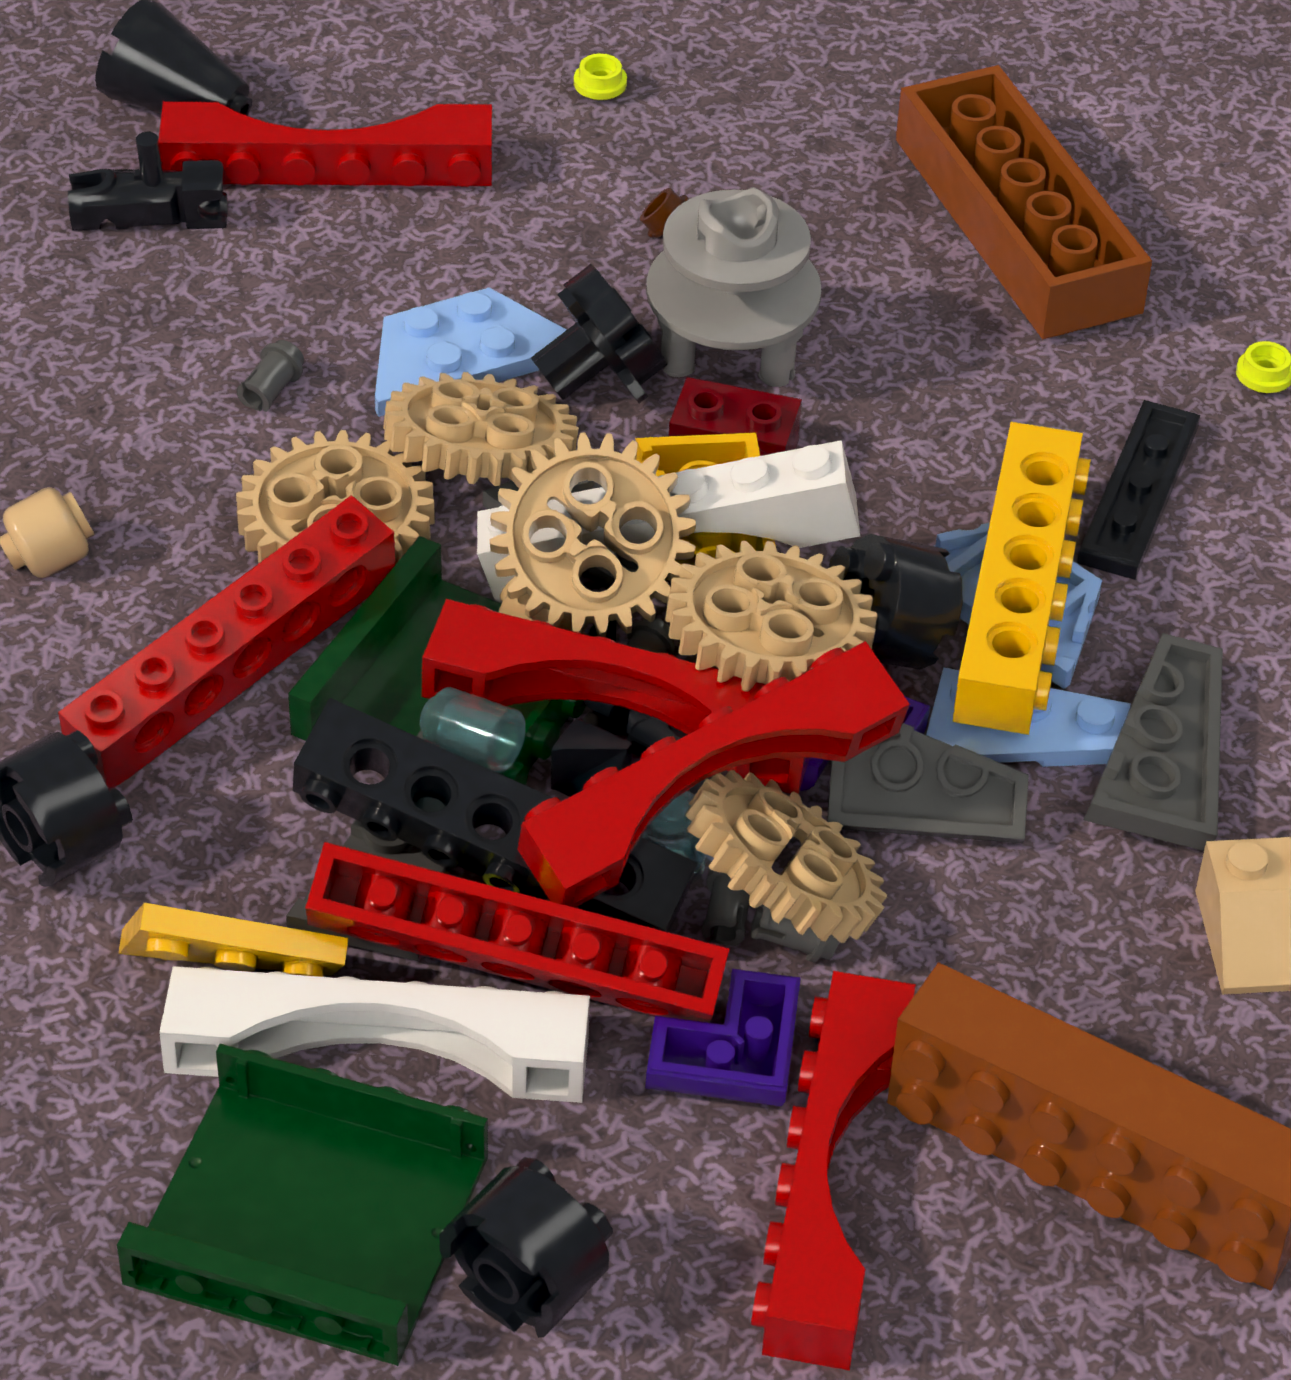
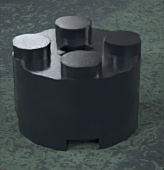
M868 534L856 540L850 548L838 547L830 559L829 568L838 565L844 566L843 580L859 579L862 582L860 594L871 595L873 598L871 611L877 613L872 651L881 663L921 670L935 664L939 660L933 652L938 647L942 636L955 635L963 605L962 578L960 573L949 571L945 557L950 553L946 549Z
M79 730L67 736L60 732L50 733L0 761V841L20 866L32 860L43 871V873L38 875L39 884L43 887L55 885L119 848L123 839L122 827L133 820L130 806L122 793L114 787L108 789L103 777L95 767L98 763L96 751L90 740Z
M524 1157L516 1166L504 1167L439 1234V1250L443 1259L449 1258L453 1254L455 1255L457 1262L467 1275V1278L459 1285V1288L479 1309L514 1333L523 1323L535 1327L537 1337L542 1338L556 1326L609 1269V1251L605 1242L613 1234V1228L606 1215L598 1207L588 1202L579 1203L563 1187L558 1185L552 1172L545 1164L538 1159Z

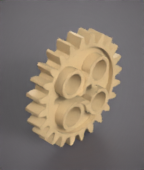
M463 372L461 379H453L445 373H440L438 382L422 376L419 377L418 385L403 383L402 392L392 391L390 401H386L383 429H385L384 440L391 441L390 450L392 452H404L403 461L406 463L423 461L422 471L424 472L439 468L444 470V479L449 480L460 474L466 475L469 484H475L479 477L488 478L494 486H500L501 478H509L513 481L511 470L514 467L524 469L529 473L534 471L531 462V451L534 449L542 453L548 460L554 458V439L560 438L569 452L576 450L579 427H576L577 416L569 415L570 407L566 404H555L556 396L554 394L538 396V386L533 385L521 389L516 387L517 381L513 378L504 383L495 382L492 374H487L483 380H476L468 372Z
M340 430L335 441L327 442L321 431H317L314 435V444L306 445L299 438L293 437L291 438L292 451L290 452L273 446L270 448L271 463L256 459L253 462L254 475L242 476V492L236 494L239 535H244L247 552L258 551V563L262 562L351 495L394 531L395 565L419 536L430 540V525L435 524L433 484L426 481L422 465L412 466V462L406 463L403 461L404 452L393 456V452L390 450V440L376 448L371 446L369 433L362 435L357 442H349L346 430Z
M583 432L579 435L577 450L569 452L560 438L554 439V458L548 460L542 453L534 449L531 451V462L534 469L532 473L518 467H514L511 470L512 479L519 490L500 488L498 491V501L508 508L509 511L491 513V526L507 533L489 539L490 551L498 554H508L507 557L495 564V572L497 577L516 576L507 588V596L510 599L518 598L525 594L530 596L525 607V615L528 618H531L545 608L549 610L548 623L552 626L558 627L563 618L572 620L573 632L582 633L585 623H594L596 632L600 637H606L608 621L617 620L626 634L631 633V614L636 611L649 622L655 620L656 612L651 600L656 598L663 603H668L670 586L667 584V580L672 581V578H679L681 564L675 560L694 558L695 546L679 538L694 533L696 528V520L677 516L689 508V495L670 496L669 494L677 485L678 475L676 472L659 478L655 475L660 462V456L657 453L647 458L643 463H640L636 460L638 442L632 440L621 454L614 451L613 436L607 433L600 449H591L590 441L586 433ZM588 480L600 484L606 494L597 503L583 504L572 496L571 490L579 482ZM550 500H557L578 524L564 514L550 509L547 505ZM634 519L643 520L652 526L655 534L648 542L635 544L627 541L621 535V527L626 522ZM580 526L589 532H593L598 526L604 528L605 545L595 539L590 541L587 546L581 543L582 529ZM554 528L562 533L566 541L556 551L542 552L532 545L530 539L539 529ZM608 548L621 557L635 562L638 565V569L635 572L628 571ZM603 567L610 571L614 576L615 582L605 591L592 592L581 584L579 578L589 568Z
M741 541L738 553H733L729 548L720 544L717 545L715 558L699 552L696 554L695 566L685 563L681 565L679 578H672L665 621L670 623L669 638L680 640L679 654H697L695 668L698 671L715 666L719 669L718 682L723 683L736 676L742 678V691L748 692L756 682L766 685L779 677H787L790 681L806 673L817 658L834 648L841 647L845 652L866 641L872 649L877 613L871 611L872 596L860 594L862 582L859 579L843 580L845 567L842 565L833 566L828 569L822 567L824 555L818 553L806 560L800 558V549L796 545H793L784 554L777 552L773 541H767L763 551H755L747 541Z
M730 770L726 776L719 773L712 776L710 780L706 779L690 801V808L685 813V816L692 821L687 831L700 839L695 846L696 850L714 858L708 866L711 870L726 873L731 878L727 885L729 889L744 890L750 895L749 905L753 908L760 907L762 904L769 908L771 916L776 923L779 924L785 917L791 920L799 934L803 935L810 927L821 941L826 942L829 936L832 935L840 943H845L849 936L858 940L884 909L882 903L886 899L887 894L879 888L884 880L870 871L875 862L856 852L861 846L859 841L844 838L839 833L842 830V824L839 822H827L822 818V808L818 805L808 808L802 804L798 793L793 791L788 796L782 793L776 781L772 779L764 786L751 772L743 779L734 770ZM795 837L801 842V846L779 875L772 870L771 866L790 839Z

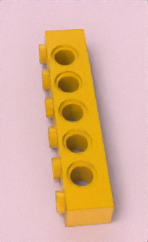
M1010 422L958 676L952 722L1029 735L1033 710L1046 711L1053 673L1041 671L1042 664L1055 665L1061 628L1050 627L1049 622L1050 620L1061 622L1063 620L1068 584L1057 583V578L1070 579L1076 542L1065 540V535L1078 536L1084 500L1074 499L1072 496L1073 494L1085 495L1091 459L1079 458L1083 433Z

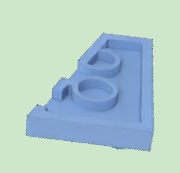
M943 667L926 735L951 746L956 744L999 763L1036 761L1042 767L1107 764L1131 703L1050 688L1046 711L1033 710L1029 735L956 723L952 721L960 670Z

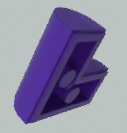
M732 969L724 1025L655 1016L645 1088L782 1107L786 1101L801 978Z

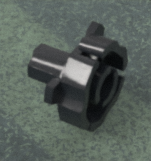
M589 264L563 284L565 289L557 294L566 306L575 324L533 355L531 359L562 400L609 365L636 401L641 403L648 397L641 385L667 366V363L646 329L633 316L632 310L613 287L611 288L599 271L592 264Z

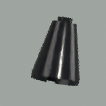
M139 0L118 21L111 35L118 38L119 41L112 55L102 51L98 61L95 82L96 89L110 99L162 114L163 102H219L238 113L248 116L252 107V99L248 97L249 85L161 3L154 0Z

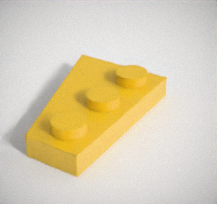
M143 903L122 928L119 954L173 961L210 963L218 968L232 971L253 972L258 968L278 970L291 975L323 977V975L332 976L345 965L348 938Z

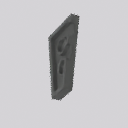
M902 723L898 734L848 761H831L827 822H839L843 825L842 830L1023 843L1026 829L1029 775L956 744L951 746L915 731L914 727Z

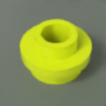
M592 54L581 60L579 68L574 73V87L578 93L590 99H612L625 91L627 75L622 69L621 62L616 57L608 54Z
M1261 341L1253 343L1238 359L1236 375L1243 385L1261 393L1283 391L1291 385V354L1285 347L1274 342Z

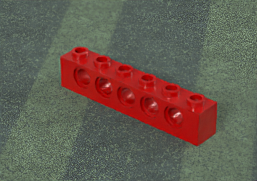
M349 496L61 709L58 715L62 734L67 736L79 730L90 740L98 758V763L95 767L103 777L108 789L111 787L115 788L368 598L395 566L394 531L355 497Z
M324 842L305 907L307 923L310 926L568 994L590 996V1000L651 1016L710 1023L714 1013L730 948Z

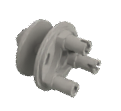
M752 187L747 190H719L704 193L683 202L670 214L663 230L664 250L653 261L647 275L646 285L649 305L658 318V324L662 329L661 354L667 363L663 370L667 375L685 377L694 372L697 343L723 350L762 348L759 370L760 380L773 387L785 386L789 383V379L793 380L796 372L797 341L803 336V329L815 317L821 301L820 277L816 268L808 259L811 245L810 230L803 217L794 208Z

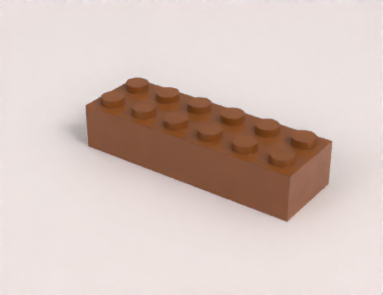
M999 65L901 88L896 132L897 143L1042 340L1144 313L1152 259Z
M939 962L936 964L898 1018L888 1104L898 1108L904 1117L914 1123L922 1125L931 1124L960 1138L967 1148L977 1154H992L1023 1169L1026 1175L1038 1184L1049 1187L1058 1186L1086 1200L1095 1211L1106 1217H1121L1151 1232L1160 1243L1171 1249H1186L1217 1264L1227 1276L1236 1281L1244 1283L1253 1282L1270 1291L1273 1289L1291 1257V1128Z

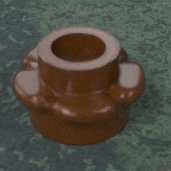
M671 188L663 190L654 197L640 216V221L649 229L648 236L651 238L663 236L664 226L670 214L683 202L689 200L686 195L679 197Z

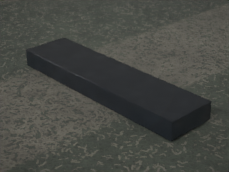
M1147 400L1143 401L1079 549L1077 564L1136 580L1197 432L1200 415Z

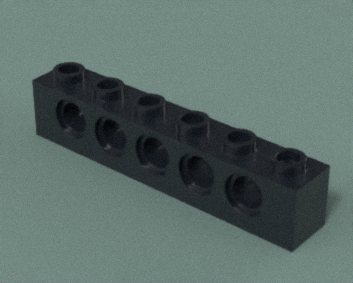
M329 698L294 762L293 791L300 794L301 799L306 804L324 813L331 814L338 811L360 821L363 828L372 835L387 841H395L398 838L422 849L423 854L429 860L442 867L454 869L460 866L482 876L487 885L550 901L517 849L521 825L527 813L539 803L553 797ZM363 770H372L381 774L385 779L376 784H364L356 780L353 775ZM432 797L441 801L445 808L436 812H427L419 809L414 802L420 798ZM481 825H495L501 828L506 833V836L497 840H489L481 837L475 829ZM641 837L630 853L620 878V882L628 888L629 892L619 896L603 892L575 908L669 932L690 889L697 862Z

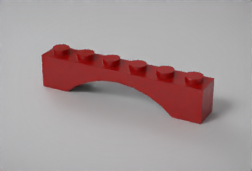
M163 102L159 131L162 169L182 171L183 161L218 160L224 164L223 184L492 186V104H436L415 115L385 124L355 129L319 130L293 128L264 122L238 113L219 102Z
M449 599L445 600L422 657L423 698L480 713L490 712L513 704L547 699L590 700L623 706L655 717L687 735L696 731L699 723L712 712L726 706H730L734 711L753 701L755 694L765 684L756 682L748 692L742 691V678L733 676L729 680L720 683L717 681L719 669L711 667L698 671L695 668L696 663L678 659L668 653H654L616 643L606 637H593L554 627L544 621H531L492 611L482 605H469ZM810 757L772 758L738 765L727 771L734 770L743 779L751 772L764 786L772 779L776 781L782 792L791 794L794 791L799 794Z
M866 641L845 652L841 647L834 648L817 658L806 673L790 681L787 677L774 679L755 694L753 701L733 711L730 706H726L712 712L699 723L696 731L676 741L673 736H669L655 742L643 752L639 761L619 771L617 767L613 766L598 772L584 784L583 790L563 801H560L558 797H553L539 803L527 813L522 822L517 850L549 900L575 908L618 885L628 857L648 825L675 798L702 780L738 765L772 758L811 757L846 762L898 734L910 703Z
M833 971L828 998L815 996L809 1037L820 1039L817 1052L804 1050L798 1083V1092L808 1093L809 1097L807 1107L793 1106L787 1138V1148L797 1149L798 1153L795 1164L782 1162L775 1199L776 1206L787 1207L784 1223L770 1221L765 1245L763 1265L775 1267L772 1283L758 1281L753 1305L751 1326L764 1328L762 1355L850 1370L866 1269L847 1243L835 1215L827 1173L834 1150L852 1120L875 1096L889 1087L898 1018L914 997L916 984Z

